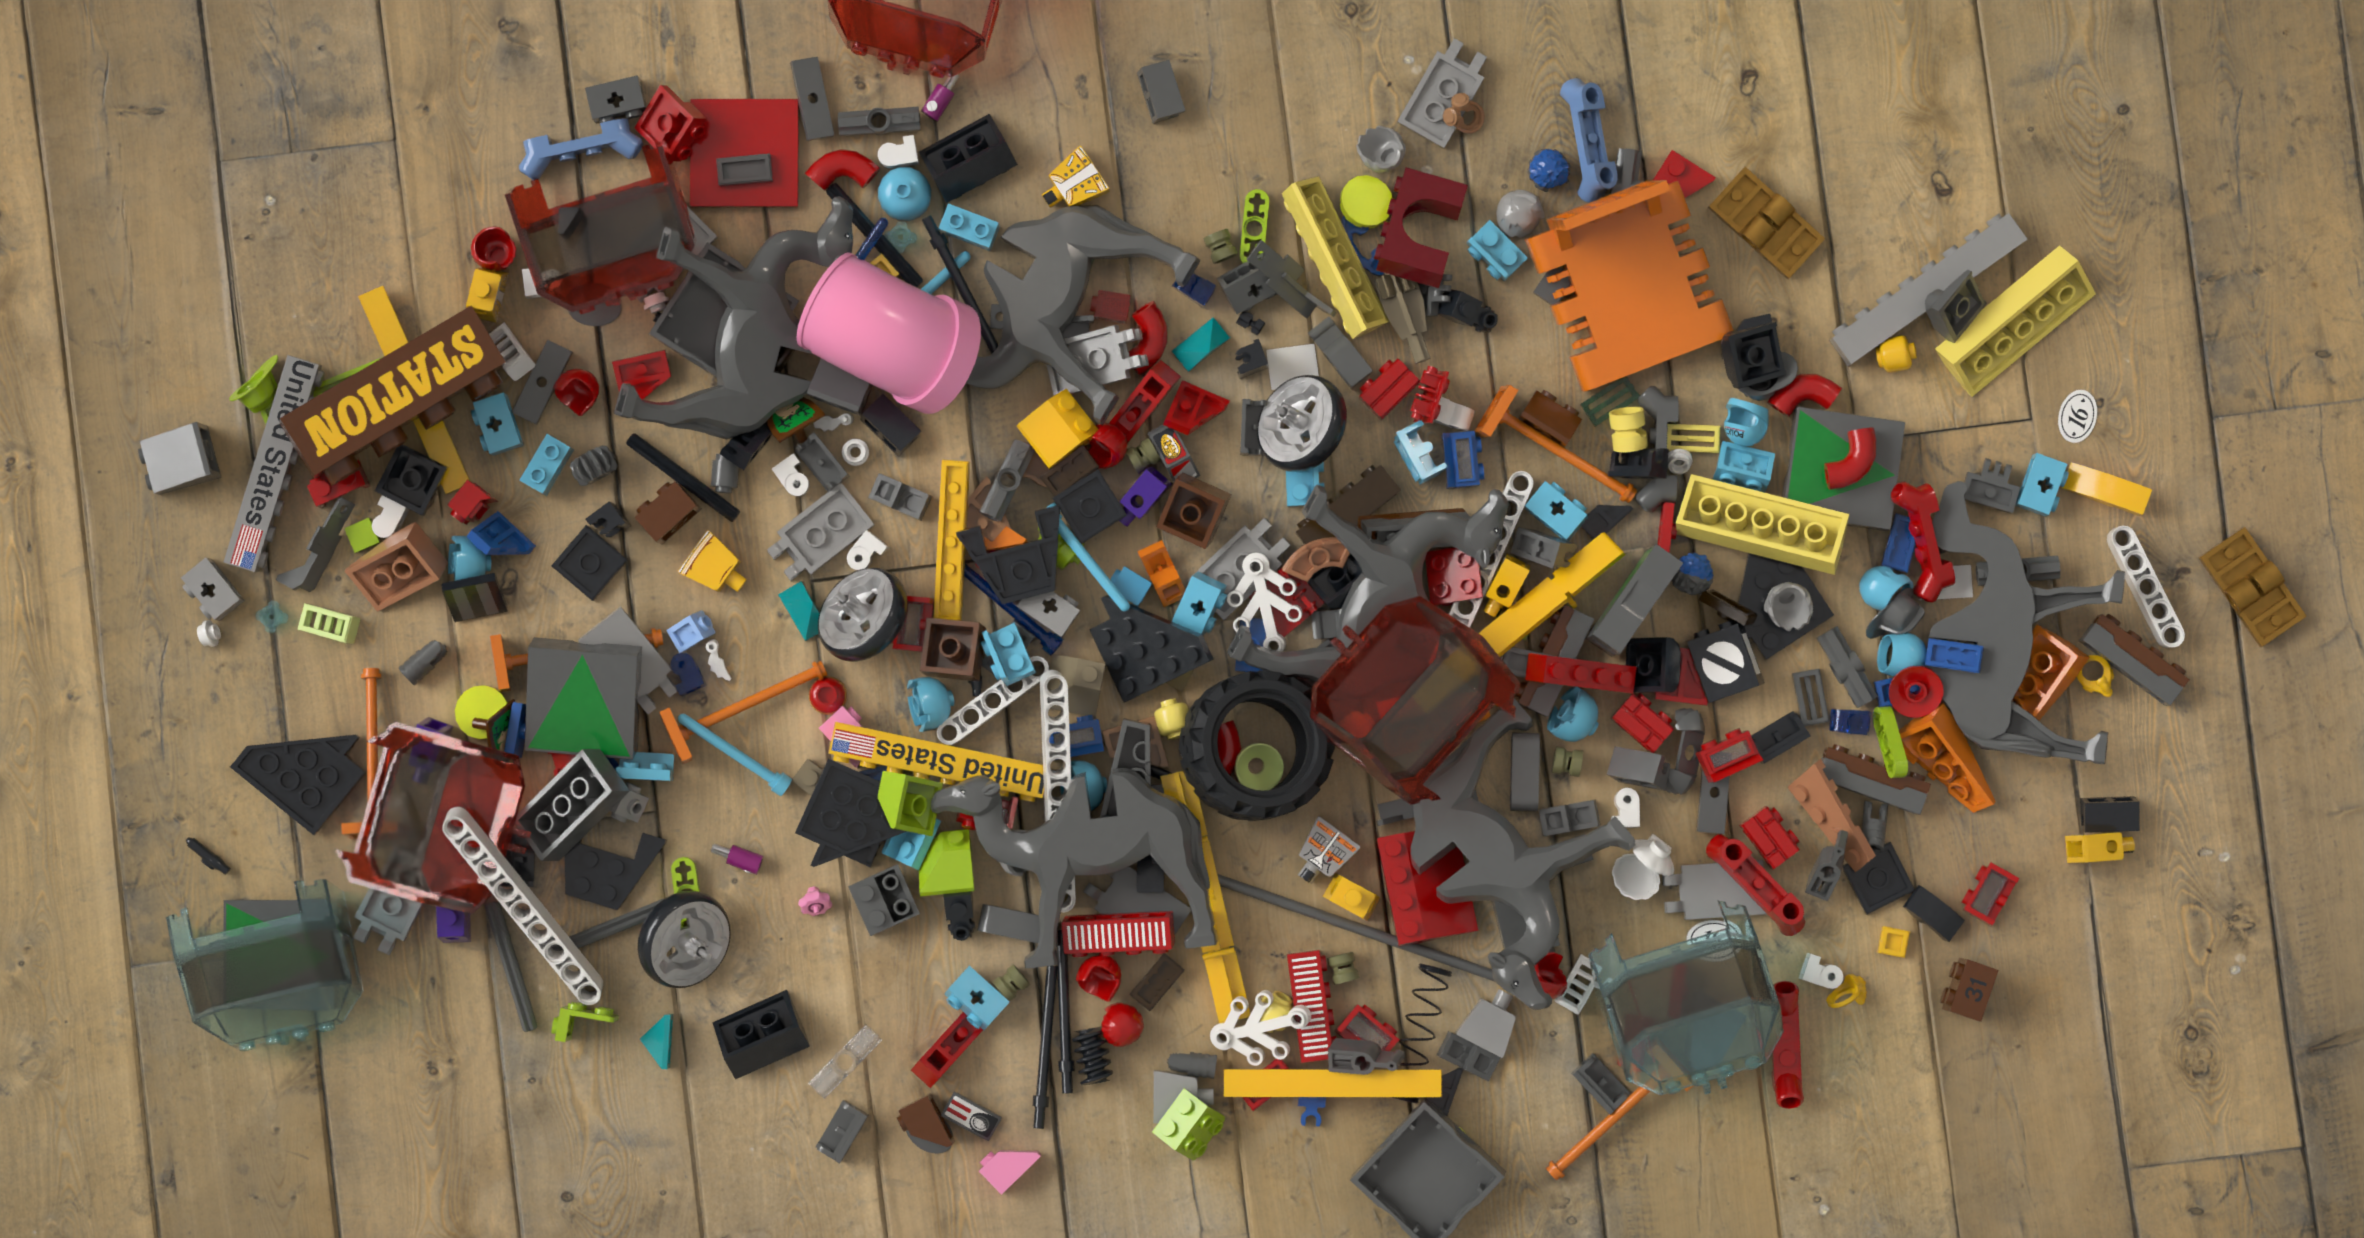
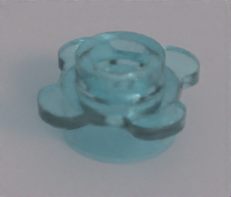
M904 221L897 222L891 231H886L885 233L887 240L893 244L899 253H903L910 243L913 244L917 241V235L910 232L907 228V223ZM903 235V239L900 240L898 236Z
M270 601L268 606L256 612V619L265 626L266 632L273 633L280 624L287 623L288 615L281 611L277 601ZM271 614L274 615V619H270Z

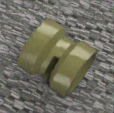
M1228 229L1220 230L1203 238L1206 247H1209L1212 252L1210 257L1213 264L1223 262L1238 254L1236 247L1230 242L1231 235Z
M1149 438L1141 441V444L1136 448L1130 447L1126 452L1138 474L1144 471L1149 464L1155 465L1161 461Z
M1556 746L1552 773L1561 774L1562 772H1567L1570 776L1579 777L1583 761V751L1574 750L1571 752L1563 747Z
M1353 952L1327 958L1328 964L1334 972L1332 975L1334 985L1360 978L1358 970L1354 968L1353 962L1355 957ZM1348 965V967L1338 969L1340 966Z
M1014 964L1007 969V973L1003 977L999 976L993 981L996 988L1009 1002L1016 997V993L1019 990H1024L1030 985Z

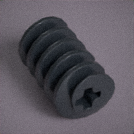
M1101 1026L1074 1031L1079 1033V1035L1073 1038L1072 1041L1081 1043V1046L1076 1048L1074 1052L1083 1054V1057L1076 1060L1077 1064L1085 1065V1068L1078 1071V1073L1087 1076L1086 1079L1080 1082L1081 1085L1110 1081L1106 1078L1113 1074V1070L1104 1068L1111 1064V1059L1102 1057L1109 1053V1049L1100 1047L1107 1042L1104 1037L1098 1036L1103 1033Z

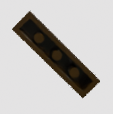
M1371 465L1360 474L1363 479L1356 485L1351 481L1339 491L1342 496L1333 502L1331 498L1328 499V507L1338 516L1356 526L1358 525V516L1373 514L1401 491L1382 465L1377 468ZM1304 518L1297 524L1299 530L1295 533L1304 545L1317 539L1335 537L1316 521Z

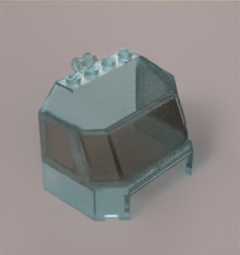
M327 879L315 880L314 885L304 886V881H294L299 914L194 939L187 907L180 910L181 916L177 917V914L166 917L174 960L194 1024L236 1049L239 1048L240 1051H249L256 1048L255 1044L266 1042V1045L278 1043L282 1046L289 1044V1036H292L293 1039H297L299 1042L304 1041L305 1037L309 1036V1031L319 1029V1032L332 1031L336 1029L335 1025L344 1022L364 989L344 891Z
M1718 901V906L1727 927L1725 929L1624 960L1620 957L1611 933L1605 939L1606 945L1603 948H1595L1588 954L1595 993L1626 1081L1659 1095L1676 1094L1684 1088L1702 1085L1706 1095L1711 1093L1710 1080L1717 1079V1083L1722 1090L1727 1088L1725 1078L1745 1069H1756L1761 1064L1767 1062L1784 1032L1781 1007L1747 908L1744 905L1737 904L1733 908L1728 907L1724 901Z

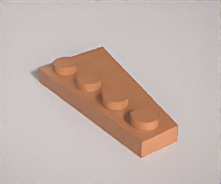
M1820 759L1787 788L1834 846L1838 832L1840 830L1848 832L1844 859L1857 872L1876 855L1859 825L1852 823L1850 819L1851 811L1846 803L1842 804L1835 792L1838 788L1833 779L1828 780L1823 771L1826 766L1822 759Z

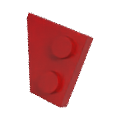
M1182 380L1163 425L1188 436L1225 411L1230 400Z

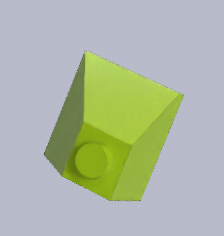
M883 771L877 798L890 827L933 836L937 813L932 812L930 808L931 800L934 793L942 789L943 783Z
M968 829L943 831L932 840L919 869L920 897L975 891L973 853Z

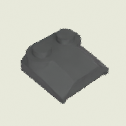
M1968 269L1944 291L1936 289L1925 300V309L1934 329L1952 343L1959 339L1987 304L1972 276V271Z

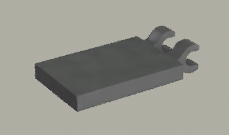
M1129 866L1106 874L1114 879L1106 892H1103L1090 882L1083 891L1098 901L1094 909L1101 914L1173 911L1175 934L1192 910L1165 890L1163 893H1138L1137 871Z

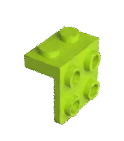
M571 1002L568 1003V1006L560 1008L559 1016L557 1018L554 1017L551 1033L556 1034L555 1041L567 1042L572 1039L576 1016L614 1023L619 1020V1015L613 1014L614 1009L598 1007L594 1011L588 1010L585 1004Z
M1184 1088L1153 1129L1152 1133L1175 1151L1194 1161L1205 1153L1211 1138L1221 1131L1225 1116L1206 1105Z

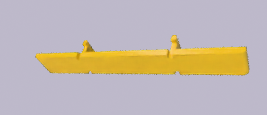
M1605 532L1601 533L1568 560L1570 562L1568 567H1559L1552 573L1554 576L1552 580L1549 577L1544 579L1464 645L1466 648L1464 652L1458 649L1415 684L1408 694L1429 716L1479 674L1484 680H1488L1489 676L1484 669L1494 663L1567 602L1575 609L1577 604L1571 595L1575 597L1626 554Z
M1180 771L1160 777L1164 794L1172 796L1185 804L1200 822L1204 860L1210 881V903L1215 920L1214 928L1217 931L1218 938L1216 945L1204 946L1201 949L1202 953L1208 952L1202 954L1205 962L1219 1023H1225L1231 1011V1002L1238 996L1246 999L1247 996L1236 950L1234 947L1229 948L1234 946V941L1208 836H1205L1208 833L1200 799L1193 791L1195 788L1186 780L1184 772ZM1236 1002V1007L1243 1009V1004ZM1249 1006L1248 1009L1240 1015L1238 1020L1248 1018L1251 1013Z

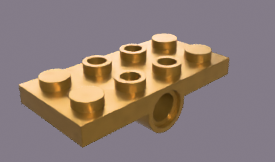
M1746 167L1738 173L1708 207L1787 279L1798 270L1826 239L1795 212V208L1784 197L1774 193Z
M2246 527L2241 528L2199 557V560L2259 647H2263L2307 617L2284 584L2285 580L2279 569L2266 558Z

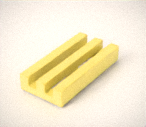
M1667 424V449H1669V452L1674 449H1684L1694 453H1719L1720 426ZM1672 430L1714 432V437L1671 435ZM1671 441L1714 442V447L1671 445Z

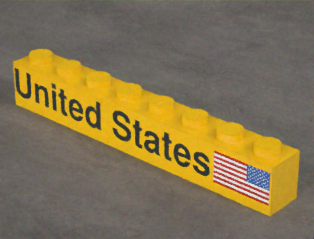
M834 723L828 754L834 755V761L849 764L850 758L861 760L859 766L876 769V764L885 765L888 772L902 774L903 769L914 772V777L929 780L930 775L940 777L941 783L956 785V781L962 782L974 776L985 775L1000 785V794L1002 796L1008 797L1009 792L1020 794L1019 799L1035 802L1036 797L1043 798V765L854 725Z

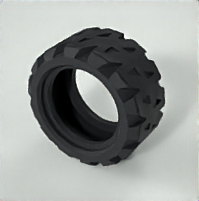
M1267 670L1247 671L1218 682L1208 688L1199 699L1195 700L1186 714L1185 726L1181 728L1179 751L1183 757L1180 763L1186 780L1195 788L1193 790L1194 793L1207 806L1218 810L1219 814L1236 820H1268L1294 812L1297 808L1307 804L1321 790L1319 787L1327 780L1334 759H1331L1335 750L1334 729L1329 727V714L1321 700L1313 697L1309 687L1293 677H1286L1280 672ZM1256 702L1267 705L1279 712L1292 729L1296 745L1293 766L1287 777L1271 790H1254L1241 785L1227 773L1220 760L1217 745L1220 726L1226 715L1240 703Z

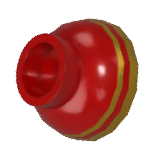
M825 676L823 680L817 679L811 685L809 701L817 712L824 715H832L842 706H845L847 690L839 679Z

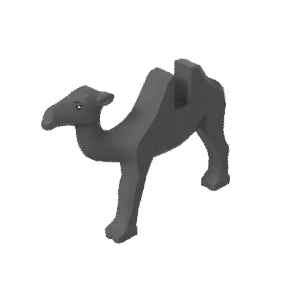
M840 196L834 197L831 202L832 210L817 232L786 230L775 233L766 240L748 267L742 272L728 270L713 260L693 254L685 249L681 243L677 229L665 227L658 248L657 258L670 261L672 264L692 272L718 292L727 305L720 320L715 345L717 386L700 390L669 402H652L642 400L634 386L623 383L614 414L638 421L655 422L668 427L698 431L727 440L758 429L777 410L802 399L807 394L811 381L802 377L774 371L781 346L813 354L810 350L803 349L797 344L796 336L799 319L789 307L785 292V273L789 265L797 260H807L821 266L830 267L841 255L852 253V206Z
M1099 205L1070 206L1059 209L1043 219L1015 223L1008 227L1001 236L1005 243L1035 259L1023 280L992 262L986 261L984 274L1000 305L1003 314V331L998 348L990 356H977L973 370L966 383L977 388L997 389L1007 385L1032 364L1040 361L1053 367L1061 377L1081 390L1092 401L1094 420L1103 425L1119 397L1107 391L1103 385L1087 373L1068 348L1062 333L1072 322L1084 299L1092 259L1146 257L1158 260L1174 270L1177 285L1181 287L1187 285L1198 267L1200 259L1191 253L1184 252L1180 247L1167 243L1151 233L1121 220Z
M1957 481L1947 485L1939 505L1940 511H1937L1932 521L1939 554L1945 552L1978 554L1987 561L1989 573L1982 592L1972 604L1938 621L1930 630L1929 637L1968 641L1974 642V645L1984 646L1980 673L1926 665L1927 668L1933 670L1941 679L1943 684L1942 699L1951 709L1954 719L1964 735L1981 749L2019 752L2044 758L2061 757L2082 762L2091 761L2095 764H2105L2108 732L2100 731L2094 738L2086 742L2061 737L2045 727L2012 699L2018 691L2030 664L2033 647L2032 624L2049 614L2086 604H2105L2108 602L2122 604L2126 572L2117 570L2108 582L2098 586H2066L2049 590L2032 587L2027 581L2022 558L2013 540L1997 529L1970 523L1965 502L1966 483Z
M1316 485L1302 510L1305 518L1316 521L1321 527L1332 533L1357 560L1362 571L1360 576L1353 582L1342 606L1338 622L1336 646L1287 652L1274 651L1255 644L1249 627L1241 625L1227 650L1228 655L1237 661H1244L1249 666L1280 672L1288 678L1293 677L1307 687L1332 700L1366 697L1388 683L1410 680L1417 677L1428 665L1425 657L1394 642L1404 624L1442 640L1444 627L1423 589L1422 569L1426 554L1433 545L1447 543L1473 557L1481 567L1486 568L1491 555L1498 547L1502 537L1503 523L1508 509L1506 497L1498 489L1491 490L1488 501L1468 520L1446 512L1423 513L1407 523L1391 539L1380 542L1369 538L1356 525L1343 519L1331 510L1327 505V492L1325 488Z
M1512 698L1505 703L1502 709L1497 710L1483 725L1473 731L1471 737L1450 756L1419 778L1413 797V815L1416 829L1411 844V862L1418 874L1421 875L1451 850L1458 847L1470 862L1436 888L1437 897L1443 902L1451 904L1468 901H1497L1514 909L1523 917L1526 924V931L1523 937L1499 953L1490 952L1488 959L1492 967L1493 979L1499 986L1520 999L1529 1008L1541 1010L1550 1007L1552 998L1544 992L1537 977L1535 965L1553 948L1560 932V920L1549 888L1550 881L1562 870L1569 869L1583 862L1595 852L1609 846L1620 847L1629 851L1635 846L1636 841L1618 818L1614 816L1607 825L1600 826L1584 836L1548 847L1528 848L1516 828L1504 816L1472 798L1489 750L1495 742L1509 730L1527 731L1533 726L1531 717L1515 698Z
M1116 768L1112 771L1118 816L1092 819L1086 772L1073 777L1052 818L1041 826L1025 832L1012 831L1005 824L1000 785L985 775L974 776L956 785L938 790L933 795L930 807L934 813L951 811L973 816L979 841L992 858L1007 865L1030 870L1037 875L1042 891L1039 902L1040 936L1038 946L1025 957V968L1057 965L1059 961L1056 950L1058 945V922L1066 891L1075 875L1113 873L1127 868L1149 854L1181 889L1191 906L1194 925L1184 938L1185 948L1216 945L1218 938L1217 931L1214 928L1215 920L1210 903V881L1204 860L1201 827L1199 820L1189 808L1176 798L1157 791L1137 772L1127 768Z

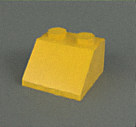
M1067 388L1048 399L1016 426L1048 468L1061 462L1082 445L1086 446L1098 430Z

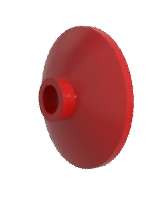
M1910 666L1901 670L1894 676L1889 686V699L1892 706L1897 712L1906 717L1919 718L1930 714L1939 706L1943 698L1941 679L1933 670L1924 666ZM1918 685L1919 689L1917 691H1910L1911 686Z

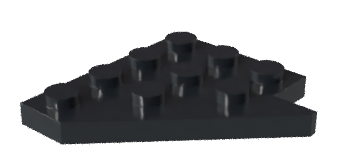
M1748 553L1738 603L1757 613L1758 616L1754 624L1745 625L1748 638L1752 639L1764 659L1767 660L1834 616V614L1803 567ZM1792 582L1802 585L1807 589L1813 603V613L1808 624L1804 625L1800 630L1792 628L1791 631H1787L1782 627H1778L1771 620L1768 613L1764 611V604L1768 593L1773 587L1781 583Z
M1109 595L1101 598L1110 619L1089 630L1123 703L1214 660L1202 634L1130 604L1128 611H1122Z
M356 734L246 746L230 766L231 769L312 835L317 834L366 774L364 769L346 756L360 738Z
M828 758L795 831V834L820 844L810 866L816 867L907 832L890 827L877 798L880 781Z

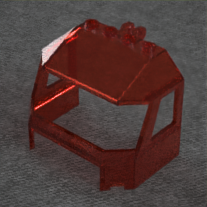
M828 0V11L832 23L846 47L851 49L852 53L860 56H866V54L876 56L878 60L887 63V69L891 71L894 70L898 62L903 64V74L910 75L911 70L923 69L929 71V74L932 76L944 78L945 76L953 77L985 60L1002 0H990L982 34L977 33L959 21L884 0Z

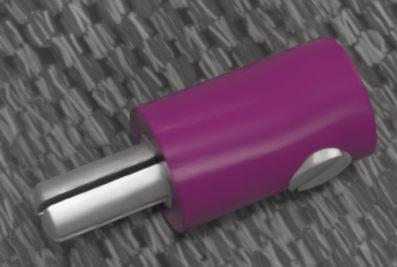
M952 71L943 86L940 84L936 85L921 109L923 114L937 122L955 95L951 89L959 78L956 72Z
M714 844L711 848L712 853L727 858L726 864L756 875L764 858L760 854L735 845L728 849Z

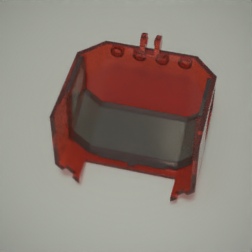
M667 140L656 142V148L653 149L650 148L649 144L641 146L651 177L550 209L539 178L531 180V187L524 189L523 184L507 191L505 198L538 295L571 312L579 310L581 315L596 310L594 305L605 302L606 306H617L621 304V297L627 295L630 301H633L637 297L648 294L647 289L657 286L658 290L674 286L673 281L678 279L683 268L672 264L670 261L657 258L663 230L665 227L677 229L681 243L690 252H692L697 239ZM560 207H579L584 211L585 215L570 239L565 240L558 233Z
M1417 596L1385 605L1359 635L1349 626L1345 625L1342 631L1353 642L1346 648L1344 643L1337 638L1331 641L1333 647L1341 655L1312 686L1310 718L1339 750L1388 790L1410 805L1418 804L1420 800L1424 799L1432 801L1441 799L1423 784L1494 705L1515 717L1516 707L1513 706L1514 695L1519 693L1520 687L1519 680L1482 635L1423 597Z
M394 722L386 727L387 730L378 737L373 736L366 741L383 746L384 748L354 853L335 849L339 859L343 860L347 869L345 873L351 883L415 902L474 914L492 895V892L443 832V823L447 812L451 808H464L504 857L507 850L525 854L527 848L518 844H509L512 833L523 838H530L531 835L530 831L514 827L526 786L519 755ZM459 820L450 821L453 826H463ZM473 840L467 842L473 848L480 846L479 843ZM484 862V865L488 868L497 867L493 862Z

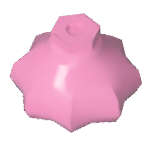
M815 886L808 888L807 893L798 903L801 907V912L811 916L825 914L832 907L829 894L821 892Z

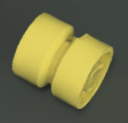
M1623 407L1609 412L1610 427L1615 430V433L1611 435L1614 451L1634 452L1648 447L1646 430L1642 429V426L1645 425L1644 409L1642 407Z

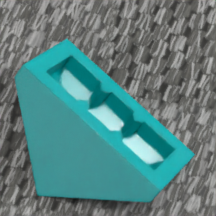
M1213 317L1171 352L1189 372L1227 342L1230 337Z
M800 581L778 595L802 637L807 641L818 634L820 612L803 582Z
M674 1014L664 1015L640 1038L661 1069L670 1068Z

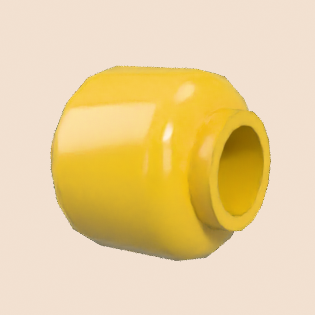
M1904 335L1890 337L1882 342L1879 347H1876L1879 368L1884 367L1888 373L1910 369L1912 367V359L1917 358L1914 342L1909 343Z

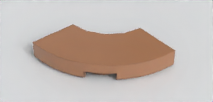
M1336 537L1317 539L1295 551L1286 561L1282 570L1308 582L1312 575L1322 568L1330 566L1343 568L1350 552Z

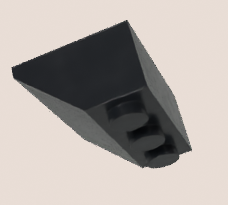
M990 114L919 151L946 203L961 197L966 192L985 184L992 178L1006 173L1018 165Z
M787 990L712 1022L724 1061L735 1080L810 1047L805 1029Z

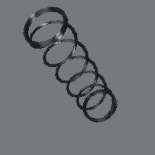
M1422 963L1419 964L1418 968L1423 973L1441 982L1446 988H1418L1411 991L1414 996L1438 1009L1439 1013H1410L1405 1015L1408 1021L1426 1030L1433 1037L1400 1039L1399 1043L1426 1060L1424 1063H1401L1400 1066H1421L1429 1063L1426 1056L1401 1041H1428L1436 1038L1432 1031L1413 1021L1408 1016H1436L1442 1013L1438 1006L1419 996L1415 991H1444L1448 989L1449 986L1444 981L1429 972L1451 977V971ZM1392 1097L1411 1103H1419V1098L1417 1097Z

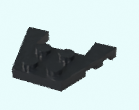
M1059 505L1035 511L1042 539L988 552L981 525L956 532L958 539L963 543L969 552L968 554L975 561L1002 604L1056 590Z
M642 833L635 858L631 859L582 844L581 839L565 855V894L619 910L667 840Z

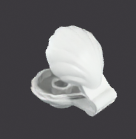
M1654 834L1648 840H1635L1634 854H1624L1615 861L1612 870L1614 885L1625 897H1630L1633 900L1649 899L1659 890V874L1663 876L1674 874V865L1670 858L1672 848Z

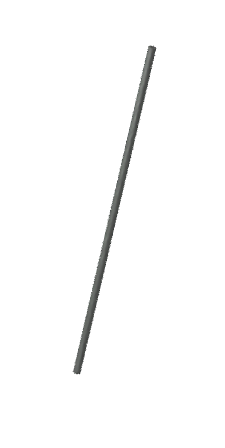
M1218 874L1221 887L1496 982L1493 979L1492 969L1418 943L1398 947L1395 935Z

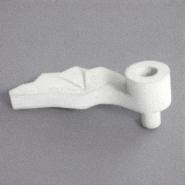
M849 413L842 414L838 418L825 416L814 422V427L821 428L824 432L827 430L833 431L841 423L843 425L852 424L854 419Z
M711 639L706 644V650L711 653L708 664L711 666L710 671L715 672L718 678L723 677L725 680L730 681L732 678L725 667L724 660L718 654L719 643L717 640Z

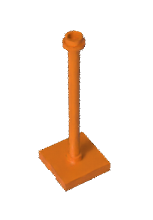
M1511 385L1499 388L1476 426L1475 434L1482 438L1491 437L1497 425L1504 422L1620 494V501L1630 503L1637 492L1632 483H1629L1627 486L1511 415L1508 407L1519 390Z
M651 628L652 633L644 634L650 643L654 644V648L664 645L661 629ZM501 634L492 635L490 640L498 689L500 692L511 691L508 670H513L515 666L527 665L528 653L511 656V653L505 654Z
M814 661L812 662V668L697 720V722L708 728L816 677L821 681L828 674L822 661L817 663ZM670 708L660 711L662 722L682 765L691 761L692 755L685 741L689 740V736L695 733L683 725L678 726Z
M364 668L361 679L366 680L368 818L365 819V822L341 823L342 835L347 836L351 840L405 838V827L397 821H382L379 818L377 679H381V674L379 673V668Z
M1658 1038L1650 1043L1649 1052L1660 1063L1658 1065L1659 1069L1556 1163L1552 1160L1549 1162V1166L1546 1169L1554 1179L1563 1178L1565 1176L1563 1171L1666 1077L1670 1078L1672 1076L1686 1092L1695 1085L1694 1077Z

